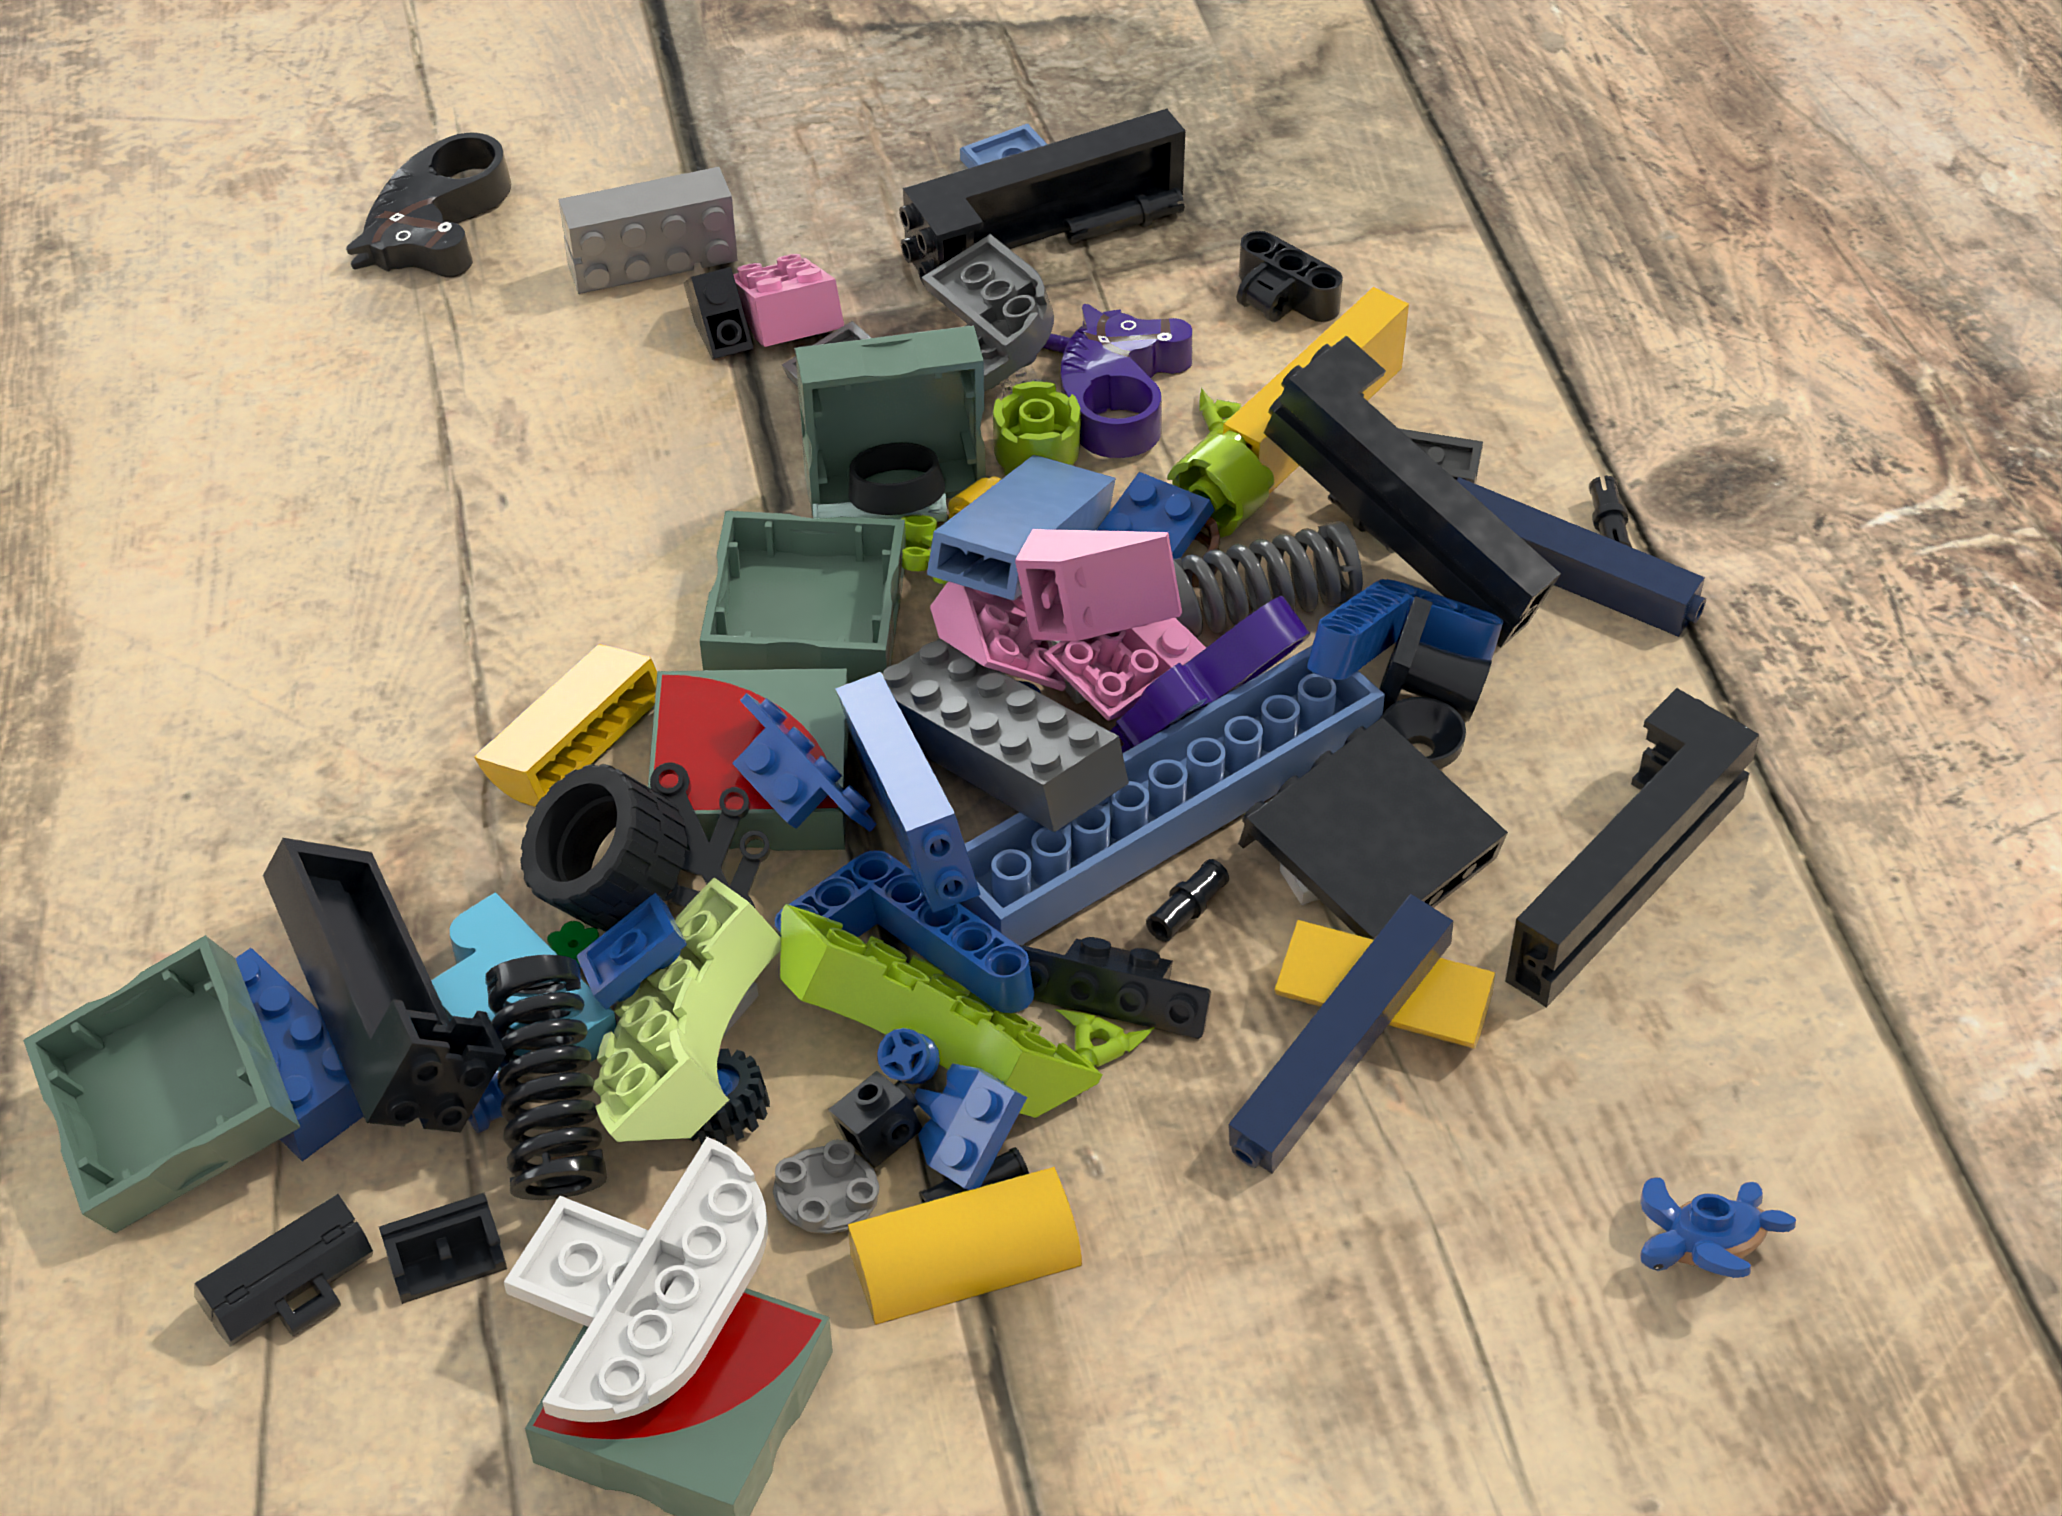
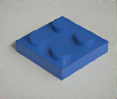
M1138 472L1096 531L1168 532L1172 557L1177 559L1182 557L1215 509L1211 500Z
M654 893L577 955V959L593 996L607 1010L615 1002H622L630 998L638 990L640 983L656 969H664L671 965L678 958L681 949L687 943L668 906Z

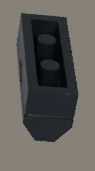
M339 1194L194 1283V1297L209 1320L213 1322L217 1332L230 1347L276 1317H279L289 1333L295 1336L341 1306L338 1297L329 1284L372 1257L373 1249L363 1229L357 1221L355 1222L354 1216ZM313 1287L318 1295L292 1311L287 1302Z

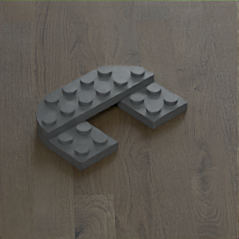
M991 234L922 277L926 290L966 322L967 325L965 326L974 325L984 361V392L996 387L1001 381L1022 367L1032 364L1049 339L1054 324V312L1040 275L1032 266ZM851 321L814 345L869 339L871 337ZM795 356L782 364L787 377L798 387Z

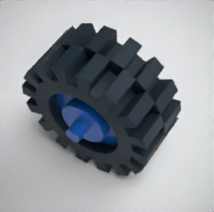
M729 1048L720 1049L717 1059V1075L721 1089L729 1101L691 1138H688L689 1140L694 1142L699 1137L702 1145L705 1139L709 1137L711 1139L716 1138V1141L724 1145L727 1144V1136L734 1135L736 1141L744 1138L743 1129L747 1128L753 1132L759 1127L757 1119L765 1120L768 1114L766 1107H770V1100L759 1065L756 1064L755 1059L751 1055L746 1058L743 1051L736 1050L731 1057Z

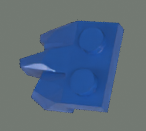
M952 1063L946 1073L947 1084L943 1093L919 1088L916 1090L915 1098L918 1105L931 1118L921 1129L918 1137L928 1166L963 1188L972 1190L981 1187L1027 1097L1005 1085L1003 1081L981 1068Z

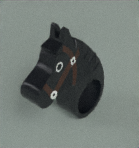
M461 133L433 143L413 155L394 173L378 195L367 216L363 233L346 247L349 255L358 254L351 261L352 269H360L375 264L387 272L391 269L417 267L445 277L456 276L468 270L473 260L465 231L457 223L496 207L508 196L511 190V178L503 148L499 141L483 133ZM485 169L483 172L471 177L451 178L466 170Z

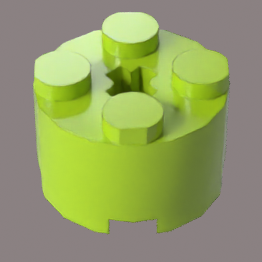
M1031 381L1016 384L1012 387V394L1004 397L1002 400L997 398L993 410V446L996 459L1004 467V474L1006 476L1033 455L1073 466L1078 459L1080 450L1081 409L1073 394L1067 397L1065 394L1057 392L1056 384L1051 382Z
M1230 430L1223 435L1214 434L1204 438L1177 462L1167 475V480H1172L1174 486L1211 500L1215 509L1211 517L1217 522L1220 538L1231 535L1265 503L1269 497V489L1275 484L1272 471L1261 464L1257 456L1246 446L1244 438L1239 433Z

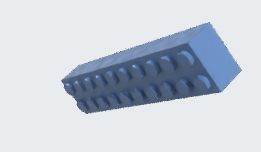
M1312 646L1124 752L1123 758L1129 784L1056 832H1052L1019 812L965 843L981 895L959 904L1017 945H1023L1246 813L1255 803L1266 801L1277 794L1280 787L1292 776L1297 775L1301 778L1310 771L1314 762L1323 753L1329 750L1333 753L1344 746L1347 738L1357 728L1364 726L1367 729L1378 721L1383 714L1385 694L1359 671L1344 680L1329 679L1313 673L1307 668Z

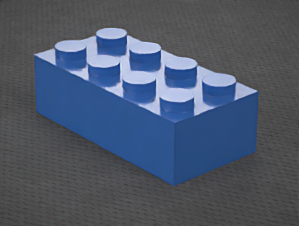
M249 948L235 959L300 1125V1128L279 1140L303 1162L364 1116L320 1011L257 952Z

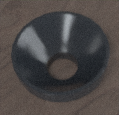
M1428 697L1406 698L1393 703L1381 716L1411 744H1424L1430 747L1433 753L1426 758L1438 769L1450 765L1462 752L1466 738L1465 723L1461 715L1445 702Z

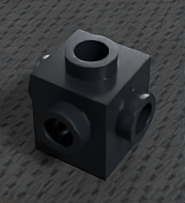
M878 1071L874 1072L828 1109L843 1139L851 1143L855 1152L874 1168L905 1145L922 1129L921 1123L914 1111V1108L918 1106V1102L913 1093L901 1081L893 1084Z

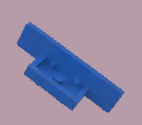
M746 693L740 701L760 721L765 729L732 764L786 823L797 829L829 795L851 819L868 831H871L877 824L865 812L871 806L869 802L850 785L845 790L837 782L842 777V774L823 756L816 760L810 754V751L815 747L814 744L794 726L789 731L782 724L788 717L772 701L766 698L760 703Z

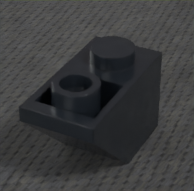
M731 267L692 276L683 283L694 323L712 360L754 349Z

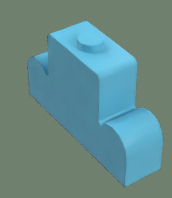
M495 892L453 920L450 926V939L456 965L431 981L450 1021L453 1016L473 1018L477 1011L487 1012L490 1021H492L495 1015L488 1007L485 974L492 967L511 959L533 955L557 954ZM581 979V989L569 992L582 997L585 1006L580 1014L570 1019L580 1020L586 1024L588 1028L586 1038L575 1045L589 1050L592 1058L590 1062H592L598 1056L604 1034L614 1033L617 1025L615 1013L610 1007L606 1010L593 996L590 987ZM511 996L506 1001L514 1003L527 997ZM514 1023L510 1027L519 1029L529 1024ZM518 1049L514 1054L522 1056L531 1050Z

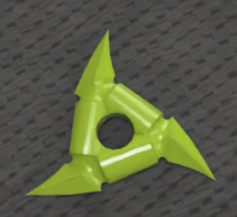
M1201 387L1199 411H1202V416L1210 431L1207 437L1214 434L1223 435L1224 423L1242 407L1241 403L1218 399L1214 403Z
M1055 1009L1074 1026H1077L1075 1028V1052L1093 1067L1094 1065L1096 1067L1102 1066L1123 1056L1124 1051L1131 1052L1155 1028L1152 1027L1125 1034L1124 1029L1100 1017L1095 1018V1015ZM1095 1037L1103 1039L1107 1043L1093 1046L1091 1041Z

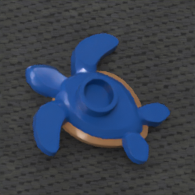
M1658 1177L1650 1178L1643 1186L1640 1204L1647 1217L1667 1232L1654 1235L1646 1241L1641 1250L1640 1259L1645 1266L1656 1271L1666 1270L1676 1262L1697 1266L1722 1276L1732 1278L1745 1277L1751 1273V1264L1742 1258L1752 1253L1764 1241L1768 1231L1789 1232L1793 1230L1796 1226V1218L1781 1210L1764 1211L1758 1208L1762 1203L1763 1192L1757 1182H1747L1741 1185L1736 1201L1716 1194H1701L1679 1207L1670 1197L1664 1180Z

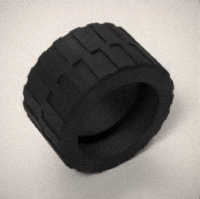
M591 764L579 770L575 769L549 788L550 790L540 799L534 813L530 816L521 844L522 857H520L521 870L524 872L523 879L527 887L532 889V893L537 898L581 922L605 932L654 893L663 902L666 900V896L670 890H673L678 881L677 877L683 868L685 849H687L686 825L683 817L679 815V809L674 803L621 770L606 764L599 766ZM616 827L612 842L608 850L606 851L602 859L592 868L595 855L600 845L608 836V834Z

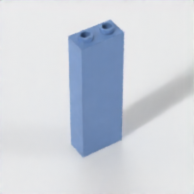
M1031 456L934 531L927 575L1014 601L1022 594L1015 559L1032 529L1095 531L1110 512L1116 478L1041 456Z

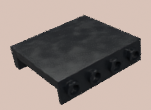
M1382 717L1367 729L1364 726H1360L1353 731L1345 741L1344 746L1333 753L1329 750L1323 753L1314 762L1310 771L1301 778L1297 775L1289 778L1280 787L1277 795L1267 803L1264 801L1255 803L1242 819L1244 827L1238 844L1244 849L1257 840L1352 930L1355 935L1374 940L1410 894L1434 908L1497 858L1508 832Z

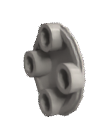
M836 1139L828 1142L825 1146L806 1149L793 1157L784 1158L779 1161L775 1169L773 1195L777 1209L791 1224L808 1232L832 1234L848 1230V1224L867 1219L877 1205L880 1186L874 1169L861 1156L855 1154L853 1145L845 1140Z

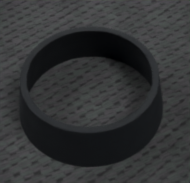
M903 442L882 444L859 453L850 463L848 497L856 508L864 512L877 515H901L916 512L937 502L945 491V483L938 457L933 450L923 445ZM891 470H917L925 472V474L915 479L899 483H876L865 480L872 475Z

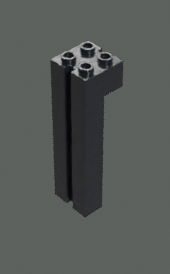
M1166 108L903 188V206L899 208L900 219L905 232V239L901 240L903 256L908 263L912 262L924 285L922 280L924 275L990 234L1007 248L1012 249L1070 230L1069 228H1063L1064 219H1071L1130 202L1134 196L1139 194L1147 197L1177 187L1183 195L1186 130Z
M1347 335L1332 347L1329 344H1325L1314 354L1308 365L1304 368L1297 365L1285 376L1281 383L1284 390L1268 410L1271 418L1264 430V434L1444 597L1500 617L1503 620L1497 645L1500 648L1503 647L1529 624L1561 573L1364 398L1362 392L1384 376L1386 370Z
M1676 688L1644 720L1643 727L1648 729L1646 740L1656 746L1653 749L1648 747L1643 752L1639 772L1632 778L1631 785L1641 791L1516 918L1505 982L1547 1008L1744 798L1750 774L1744 769L1753 761L1760 734L1708 706L1703 701Z
M282 838L263 874V878L366 1123L405 1127L406 1124L419 1118L423 1129L461 1133L506 1056L487 1012L477 1011L473 1018L453 1016L451 1021L449 1020L372 852Z

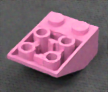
M800 254L777 258V264L762 267L760 263L743 265L737 268L738 273L733 274L745 319L754 338L764 347L837 330L844 326L836 279L807 258H801Z
M1032 529L1015 559L1031 640L1080 641L1180 617L1182 614L1168 532Z
M947 582L930 606L939 638L984 667L1060 691L1066 688L1063 676L1043 658L1044 652L1053 647L1051 640H1031L1022 594L1013 601L956 583Z
M1171 618L1080 641H1060L1044 652L1043 658L1109 721L1123 716L1138 702L1146 687L1178 663L1186 664L1206 649V647L1176 618Z

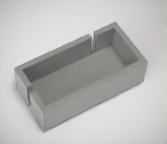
M720 167L558 199L562 228L565 234L564 242L567 263L578 294L694 270V263L700 262L701 267L706 268L738 261L732 195Z

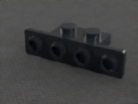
M1086 937L1082 940L1076 938L1065 955L1019 945L1028 954L1034 990L1033 1000L1151 1028L1155 1027V1029L1198 1039L1205 1032L1211 990L1170 980L1173 961L1160 958V955L1153 950L1145 948H1135L1131 951L1112 947L1109 941L1097 937Z

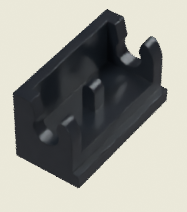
M485 1192L379 1226L402 1304L507 1269L500 1246V1238Z

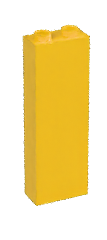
M1372 287L1224 423L1223 434L1229 430L1239 433L1244 438L1246 446L1257 456L1261 464L1272 471L1275 484L1269 489V494L1299 467L1291 457L1264 434V430L1271 418L1268 410L1273 402L1282 394L1284 388L1281 386V383L1285 376L1297 365H1300L1302 368L1308 365L1314 354L1325 344H1329L1332 347L1347 335L1386 370L1383 377L1362 392L1364 398L1368 401L1402 369L1409 303Z

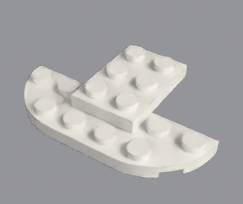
M709 1137L705 1139L649 1230L565 1197H558L504 1281L506 1294L588 1327L542 1401L546 1414L580 1422H605L630 1417L662 1403L675 1394L695 1374L762 1260L768 1236L766 1205L755 1181V1175L744 1160L730 1148Z

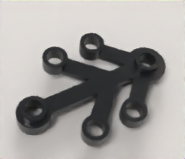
M669 762L659 765L650 777V787L675 804L679 809V815L683 817L686 825L685 835L687 836V844L691 851L685 849V861L682 870L703 877L706 885L713 878H716L755 908L752 899L749 897V892L761 862L766 860L770 854L771 848L767 836L756 830L749 831L742 836L739 846L743 857L730 886L721 869L740 819L744 818L750 810V801L747 793L741 788L731 787L721 794L719 799L721 814L709 842L688 799L691 791V781L687 771L677 763ZM665 775H676L679 778L676 786L673 788L662 787L661 780ZM734 796L744 800L742 808L737 811H731L726 808V802ZM756 839L764 843V848L759 854H750L746 851V846L751 840ZM677 881L672 892L666 896L664 903L666 905L673 903L685 908L700 891L680 886Z

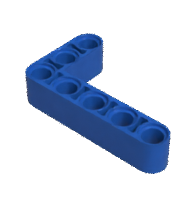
M1380 579L1320 619L1307 668L1313 673L1329 679L1344 680L1349 678L1397 641L1415 596L1433 602L1420 641L1454 653L1492 660L1503 620L1490 612L1396 580Z
M869 851L859 855L788 904L842 923L843 927L841 930L849 932L856 937L861 936L870 928L879 924L989 1006L1002 1013L1020 1012L1033 1001L1034 990L1026 951L959 903L933 913L913 871L886 852ZM783 908L777 913L774 920L776 932L780 937L781 912Z

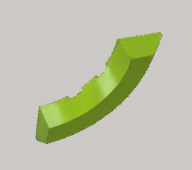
M785 904L781 912L780 979L801 1001L838 1013L886 1035L893 1030L901 1028L914 1030L926 1035L934 1041L939 1050V1064L947 1070L952 1063L981 1068L1003 1081L1005 1085L1026 1096L1027 1099L1019 1112L1023 1115L1036 1118L1099 1083L1103 1074L1066 1044L1059 1043L1056 1047L1052 1042L1039 1035L1042 1027L1016 1013H1002L995 1010L957 981L944 976L945 973L935 965L915 955H912L910 962L906 963L907 957L901 951L883 943L878 938L870 936L866 944L855 935L841 930L843 927L842 923Z

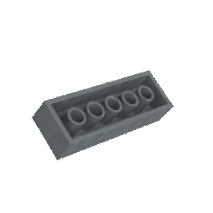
M941 639L924 645L920 651L898 664L889 666L882 673L925 757L1052 832H1056L1129 784L1118 735L1004 673L984 667Z

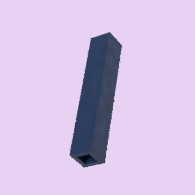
M1458 477L1457 481L1561 573L1554 584L1555 586L1678 637L1689 622L1697 623L1706 605V598L1701 596L1705 577Z
M1412 894L1407 897L1228 1124L1229 1145L1234 1155L1240 1161L1252 1168L1260 1165L1273 1174L1451 945L1452 919Z

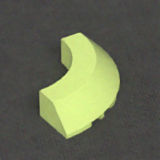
M713 878L675 919L687 943L681 949L678 958L668 967L656 969L640 983L638 990L630 998L617 1003L614 1012L620 1017L614 1033L609 1032L603 1036L597 1056V1061L602 1067L599 1078L594 1080L593 1089L600 1096L601 1103L595 1107L601 1123L617 1142L691 1138L729 1101L721 1089L717 1075V1059L722 1038L734 1011L749 987L769 962L781 951V937L747 900L716 878Z

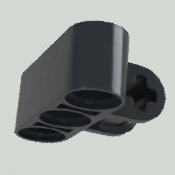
M1252 231L1241 238L1239 277L1242 282L1236 296L1237 302L1244 307L1252 306L1264 313L1265 318L1271 322L1280 320L1292 309L1317 322H1327L1337 318L1340 313L1343 281L1341 272L1268 232Z

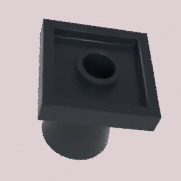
M1415 596L1379 687L1385 694L1383 713L1389 706L1396 703L1400 691L1404 690L1420 697H1428L1445 702L1453 707L1461 715L1462 719L1469 722L1486 682L1492 660L1465 656L1421 642L1420 638L1433 602Z

